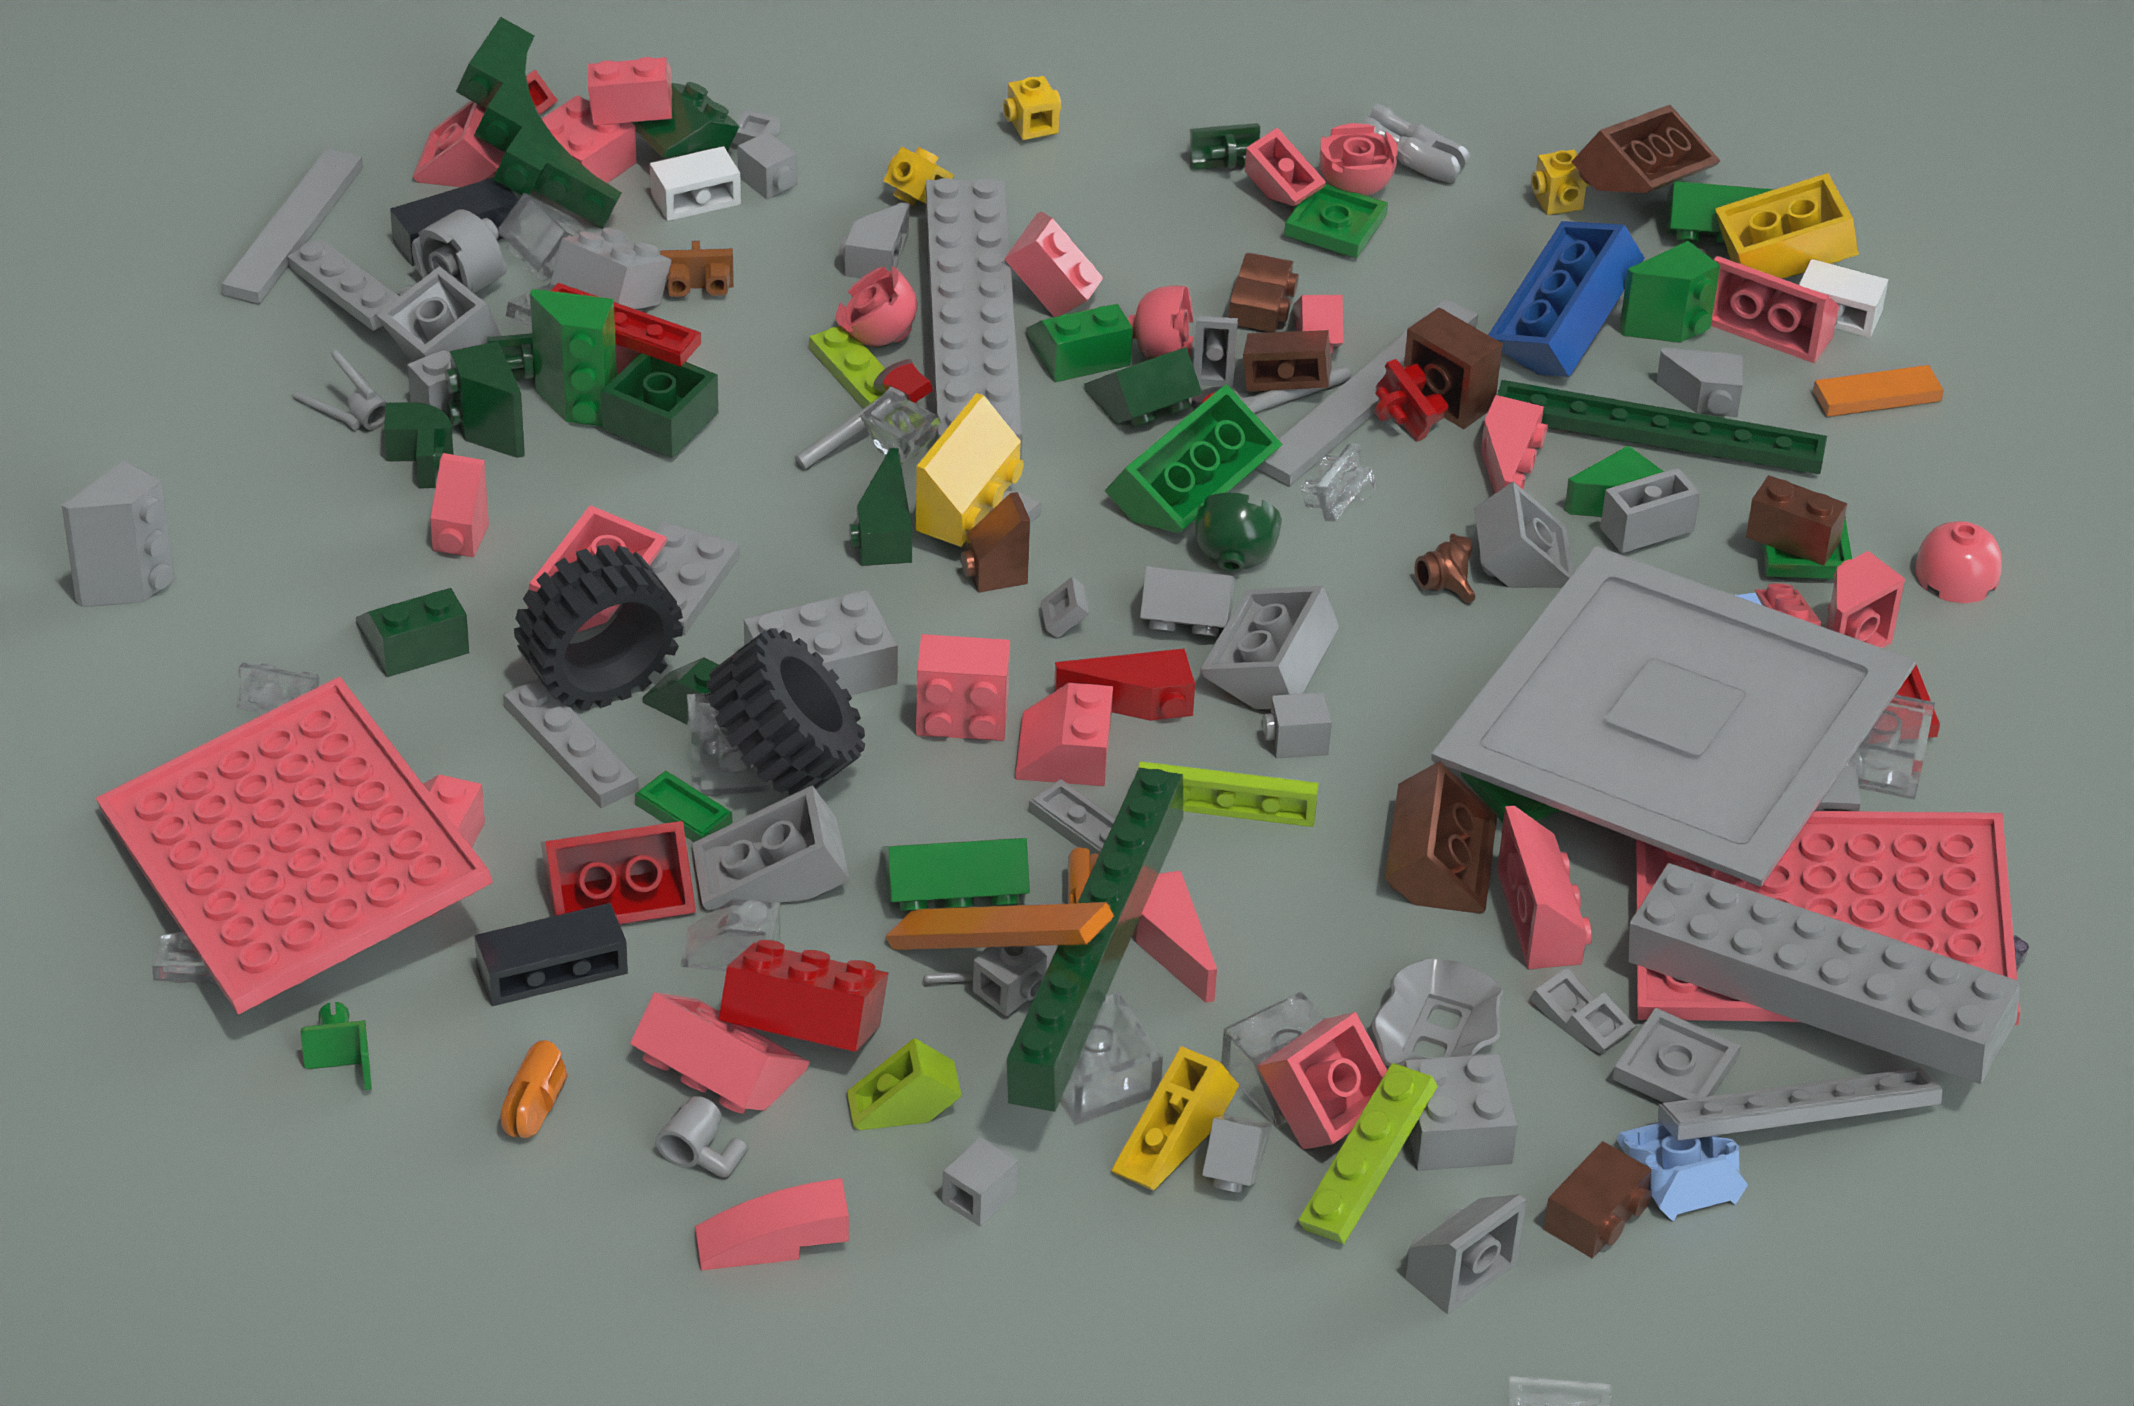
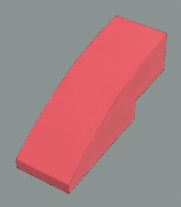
M842 1178L807 1183L778 1190L748 1200L695 1226V1234L701 1270L800 1260L799 1247L849 1242V1214Z

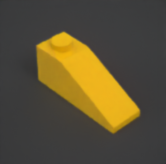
M1181 1046L1111 1171L1120 1177L1154 1191L1211 1133L1213 1119L1225 1113L1240 1085L1221 1062Z

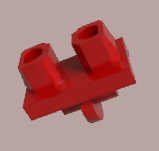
M1397 359L1388 361L1385 364L1386 373L1376 385L1377 391L1375 395L1380 402L1375 407L1374 413L1380 421L1393 418L1398 425L1403 424L1416 442L1425 439L1431 426L1444 418L1448 404L1441 394L1434 393L1427 397L1423 395L1421 390L1424 388L1426 378L1425 373L1418 364L1402 367Z

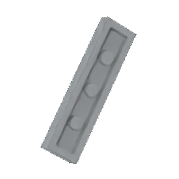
M321 238L305 243L299 250L287 256L291 270L372 331L383 326L378 320L377 314L400 297Z
M539 678L503 694L505 709L600 808L639 791L638 777L571 707L562 704L558 697L555 699Z

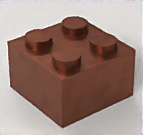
M1438 307L1407 329L1404 367L1413 364L1419 365L1426 378L1424 388L1421 390L1423 395L1427 397L1434 393L1441 394L1448 404L1444 418L1465 429L1488 413L1497 395L1503 343Z

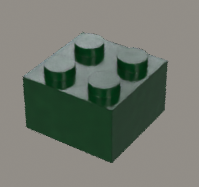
M641 353L601 390L604 430L670 458H673L719 413L718 374L686 361L680 367Z

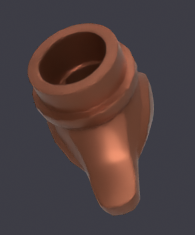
M1453 533L1449 536L1450 541H1444L1437 546L1435 551H1428L1425 555L1417 557L1415 561L1416 580L1424 590L1432 589L1438 591L1444 587L1458 594L1465 603H1471L1475 600V593L1468 583L1467 575L1468 560L1472 554L1473 545L1469 538L1457 536Z

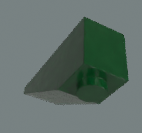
M890 448L857 505V523L849 524L851 549H859L861 566L912 563L913 530L898 448Z

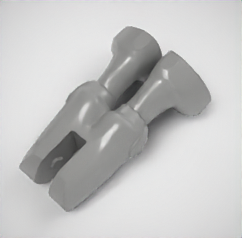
M1380 103L1373 107L1370 117H1366L1362 123L1375 126L1374 133L1380 134L1385 137V131L1392 135L1397 143V160L1404 166L1433 179L1447 183L1454 182L1461 169L1471 157L1470 152L1459 143L1431 130L1423 124L1408 123L1394 114L1391 108Z

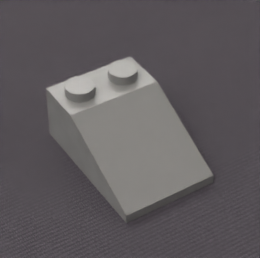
M813 785L692 843L701 901L706 910L809 900L850 880L838 819Z

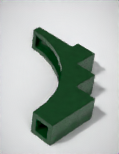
M500 17L469 62L456 89V93L486 109L474 136L505 152L493 180L527 199L532 191H535L603 229L622 192L585 168L552 135L537 112L529 93L525 72L527 52L535 35Z

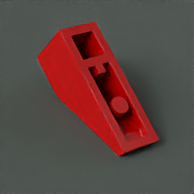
M1185 648L1055 662L1054 692L1068 683L1113 686L1112 713L1149 721L1193 716L1195 681Z

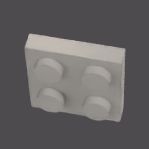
M1655 1008L1614 1066L1612 1080L1664 1103L1713 1096L1738 1060L1741 1045Z

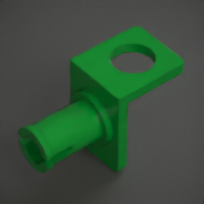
M335 1002L336 1014L331 1015L330 1003H326L319 1010L318 1019L320 1025L305 1026L300 1030L304 1067L306 1069L362 1063L365 1090H372L365 1020L349 1022V1010L340 1002Z

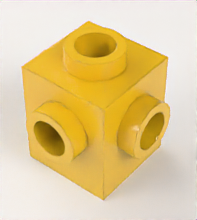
M1045 76L1027 77L1023 80L1008 82V98L1003 100V111L1008 122L1012 121L1022 140L1059 133L1061 99L1058 91L1051 88Z
M901 146L897 155L889 162L887 174L883 181L896 188L893 193L895 197L914 206L917 199L926 204V180L953 179L954 174L936 165L939 157L918 146L914 153Z
M1574 149L1567 151L1559 150L1554 153L1541 154L1537 157L1536 171L1532 172L1531 184L1533 193L1546 215L1583 210L1586 187L1590 185L1581 179L1579 170L1571 162L1577 156Z

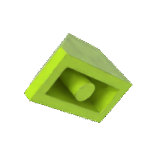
M916 1038L909 1041L847 1090L853 1126L859 1130L928 1123L962 1097L954 1060Z

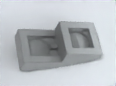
M1567 967L1536 988L1529 998L1558 1027L1578 1042L1600 1054L1632 1032L1636 1027L1605 992L1595 998Z

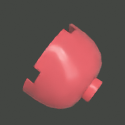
M1359 123L1339 125L1331 129V136L1326 139L1323 136L1320 143V171L1327 183L1338 189L1365 196L1382 190L1394 175L1396 168L1397 143L1392 135L1385 131V137L1380 134L1374 133L1375 126Z
M892 266V271L890 272L885 267H880L863 276L848 291L852 299L848 302L847 306L845 307L840 302L837 308L835 319L838 325L849 333L851 338L871 347H879L893 342H900L909 335L912 329L911 325L916 316L918 302L908 280L896 267Z
M1169 285L1158 287L1146 293L1138 303L1136 315H1129L1128 318L1133 327L1132 339H1137L1140 352L1147 360L1187 347L1191 359L1193 336H1189V323H1193V310L1188 287Z
M1956 521L1944 523L1935 527L1922 541L1917 554L1915 576L1920 586L1927 590L1929 585L1933 589L1940 591L1938 598L1945 601L1957 603L1978 602L1986 598L1988 591L1993 588L1995 591L1999 585L2002 552L1994 536L1986 529L1970 522Z

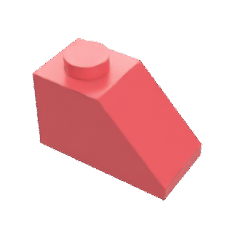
M1278 127L1247 147L1244 172L1268 199L1296 206L1326 186V181Z
M1302 295L1293 304L1296 331L1329 330L1331 354H1333V348H1339L1344 343L1343 295Z
M443 453L440 460L430 517L433 551L468 557L475 556L489 526L485 460Z

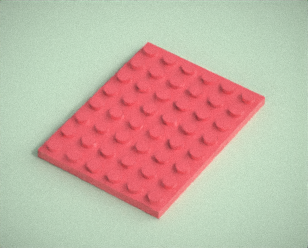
M340 676L96 797L101 812L238 1015L493 883L489 869Z
M1814 811L1761 887L1636 839L1637 911L1667 864L1670 863L2017 980L2003 813ZM1637 965V1020H1647L1653 1010L1658 1008L1683 1020L1800 1022ZM2018 1003L2017 1021L2015 1025H2019L2020 1003Z

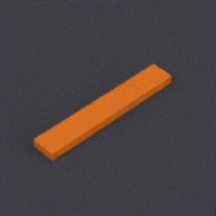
M1107 902L912 910L885 937L891 948L896 950L1087 945L1112 920L1114 915Z

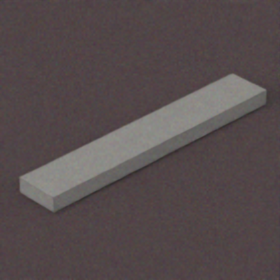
M326 148L222 282V294L260 304L289 266L287 256L299 250L308 241L363 168L362 156Z
M1921 1068L1666 1102L1659 1104L1658 1120L1677 1141L1938 1105L1942 1102L1943 1089Z

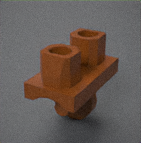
M700 240L692 241V250L660 251V255L672 259L664 290H668L671 297L686 296L690 293V289L706 288V292L710 293L711 296L726 295L728 288L734 287L733 248L700 249Z

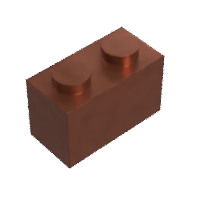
M1329 330L1247 334L1243 352L1247 391L1329 387L1332 370Z
M1768 475L1752 498L1746 538L1825 566L1840 543L1847 503L1826 494L1795 485L1787 480Z
M1602 1141L1548 1198L1543 1230L1593 1259L1606 1244L1612 1246L1618 1240L1625 1223L1632 1215L1639 1217L1647 1208L1652 1196V1192L1648 1190L1652 1169Z

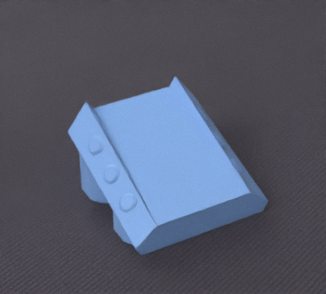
M1661 1122L1620 1132L1617 1137V1141L1625 1154L1652 1169L1648 1190L1652 1192V1197L1659 1209L1672 1221H1674L1677 1214L1727 1201H1731L1736 1205L1748 1186L1740 1173L1739 1146L1732 1139L1718 1138V1135L1677 1141Z

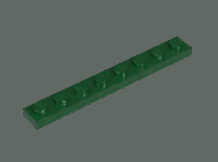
M1501 380L1498 390V396L1543 406L1542 424H1546L1552 429L1580 432L1597 437H1609L1637 444L1655 445L1677 451L1701 453L1717 458L1747 461L1758 465L1793 469L1798 472L1821 474L1827 442L1826 435Z

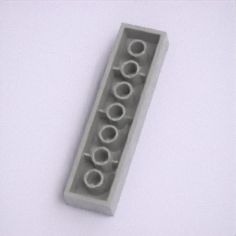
M1670 863L1667 864L1629 923L1630 963L1978 1084H1982L2017 1021L2020 981Z

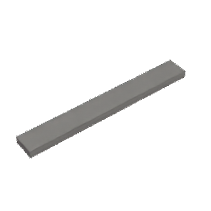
M1446 298L1425 315L1427 316L1440 307L1473 327L1477 326L1478 321L1477 313ZM1407 331L1278 440L1283 445L1256 469L1290 486L1374 414L1375 407L1380 402L1375 395L1377 391L1376 385L1386 373V362L1397 359L1402 367H1404Z

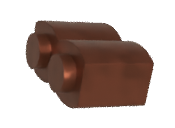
M1246 252L1239 277L1232 292L1229 318H1238V326L1276 332L1279 322L1286 323L1288 319L1291 299L1287 297H1295L1299 274L1292 273L1294 261Z

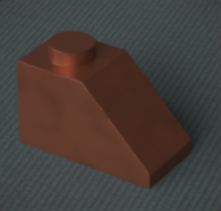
M1018 492L1007 495L967 533V551L961 553V562L965 576H972L978 593L1028 584L1030 518Z

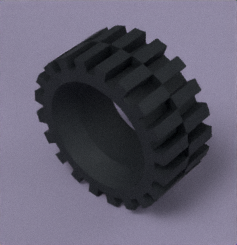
M609 545L598 546L596 555H592L587 548L577 551V560L570 564L564 557L555 563L558 569L555 574L550 577L544 572L536 580L541 586L537 592L528 589L523 597L528 609L517 610L515 619L520 627L514 628V637L519 643L517 647L551 695L555 699L558 697L561 703L571 707L575 702L579 709L590 710L593 701H595L601 709L611 705L612 697L619 696L622 701L633 697L630 690L638 684L642 690L652 683L648 676L653 671L662 674L668 666L663 658L665 655L675 656L679 647L673 638L681 637L684 627L679 622V619L683 618L681 608L677 605L676 599L642 556L637 552L632 554L628 548L618 546L615 552H613ZM622 604L614 621L601 633L583 642L569 643L578 629L591 617L606 608Z
M770 628L767 631L764 630L711 671L709 674L711 679L707 681V689L713 694L708 699L710 706L719 712L715 716L718 726L726 728L729 733L726 740L732 748L737 746L743 753L740 759L748 768L754 765L758 769L757 776L762 781L767 783L769 780H772L775 790L782 794L788 790L791 796L812 785L815 789H818L861 756L860 753L865 749V743L861 740L865 737V731L862 726L856 723L861 717L858 709L851 707L849 701L852 699L847 688H840L836 682L839 677L834 670L828 671L822 665L824 659L816 651L813 654L808 652L807 643L800 638L793 641L791 633L784 630L779 633L776 628Z

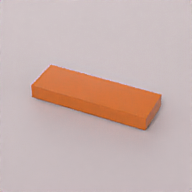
M1923 365L1819 379L1814 382L1813 392L1826 416L1830 417L1942 401L1944 389L1931 367Z

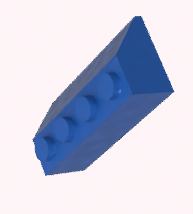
M1560 222L1488 334L1490 337L1503 343L1502 353L1536 374L1570 377L1624 292L1628 268L1643 262L1645 258L1624 224Z

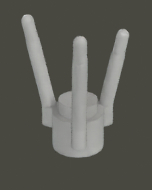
M337 350L331 352L332 357L358 388L348 399L350 412H344L298 391L293 394L296 400L346 422L354 430H357L361 425L368 430H375L384 425L387 402L372 389L359 371L354 370Z

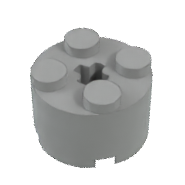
M456 210L424 228L418 233L420 234L419 237L414 239L412 243L413 260L422 279L440 266L475 294L497 281L507 272L506 264L496 240L498 238V230L495 224L488 218L481 220L478 216L467 210Z

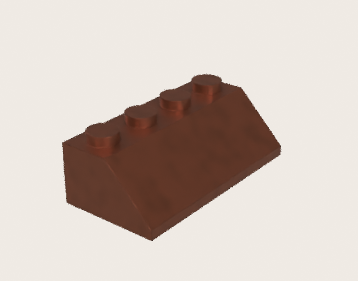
M1667 105L1601 129L1571 162L1579 170L1581 179L1597 191L1649 193L1674 183V181H1679L1712 168L1721 160L1671 105Z

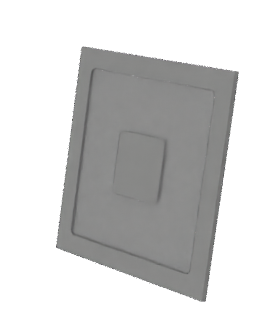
M1595 546L1431 754V760L1435 762L1440 761L1445 766L1761 887L1914 669L1915 660Z

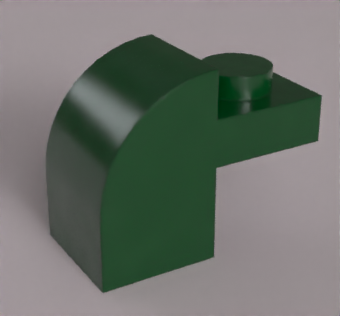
M386 403L384 436L387 462L417 461L419 489L436 488V476L443 453L454 455L452 425L449 417L437 407L425 403Z

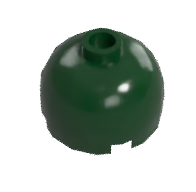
M1219 493L1205 498L1204 506L1201 507L1199 504L1195 521V536L1201 552L1212 562L1218 564L1221 569L1229 572H1239L1266 561L1276 546L1282 523L1280 512L1272 504L1262 500L1261 507L1248 503L1249 495L1242 493Z

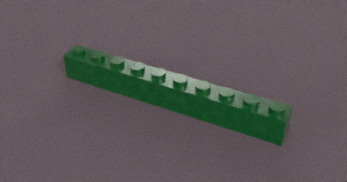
M1138 768L1078 900V903L1107 902L1114 917L1087 945H1058L1007 1057L1008 1104L1056 1112L1184 818L1183 774L1166 772L1161 769Z

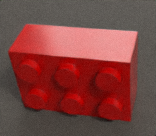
M759 940L757 943L753 942L727 966L719 1021L856 1052L880 1027L889 973L875 970L876 966L867 961L850 960L844 963L830 960V955L822 951L804 950L802 953L786 950L785 945L778 941Z

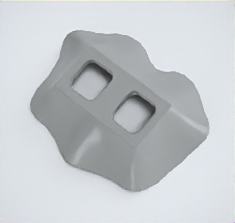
M1425 959L1410 964L1394 975L1390 981L1391 996L1376 1012L1372 1021V1030L1378 1043L1380 1056L1388 1067L1392 1063L1404 1066L1405 1060L1426 1059V1057L1413 1053L1417 1043L1420 1041L1444 1047L1446 1051L1443 1057L1475 1055L1482 1047L1493 1044L1500 1038L1499 1006L1503 991L1500 985L1489 975L1464 963L1442 959ZM1435 1009L1444 1010L1461 1017L1457 1027L1454 1029L1432 1024L1428 1019L1431 1012Z

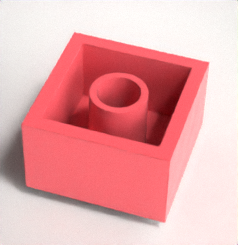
M578 95L542 118L552 135L568 153L606 183L637 163L635 125L630 122L594 125L590 101Z
M921 634L917 666L916 735L1005 741L1009 693L1010 640Z
M1356 1012L1323 1019L1257 1065L1302 1150L1334 1144L1350 1133L1387 1072V1068Z

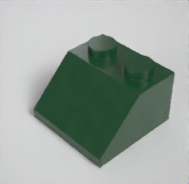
M687 82L686 85L672 83V119L630 122L635 125V131L662 157L666 158L679 157L722 146L728 152L740 127L728 115L729 110L726 107L712 101L707 96L708 91L694 82Z
M496 341L450 351L451 368L445 369V380L449 393L453 394V401L447 402L448 415L452 426H459L467 442L515 458L524 457L521 390L499 342Z
M1187 347L1118 370L1084 384L1086 392L1115 424L1130 420L1133 427L1155 420V410L1166 407L1169 415L1191 407L1189 398L1203 394Z
M452 588L371 610L356 617V623L386 677L470 653L467 614Z

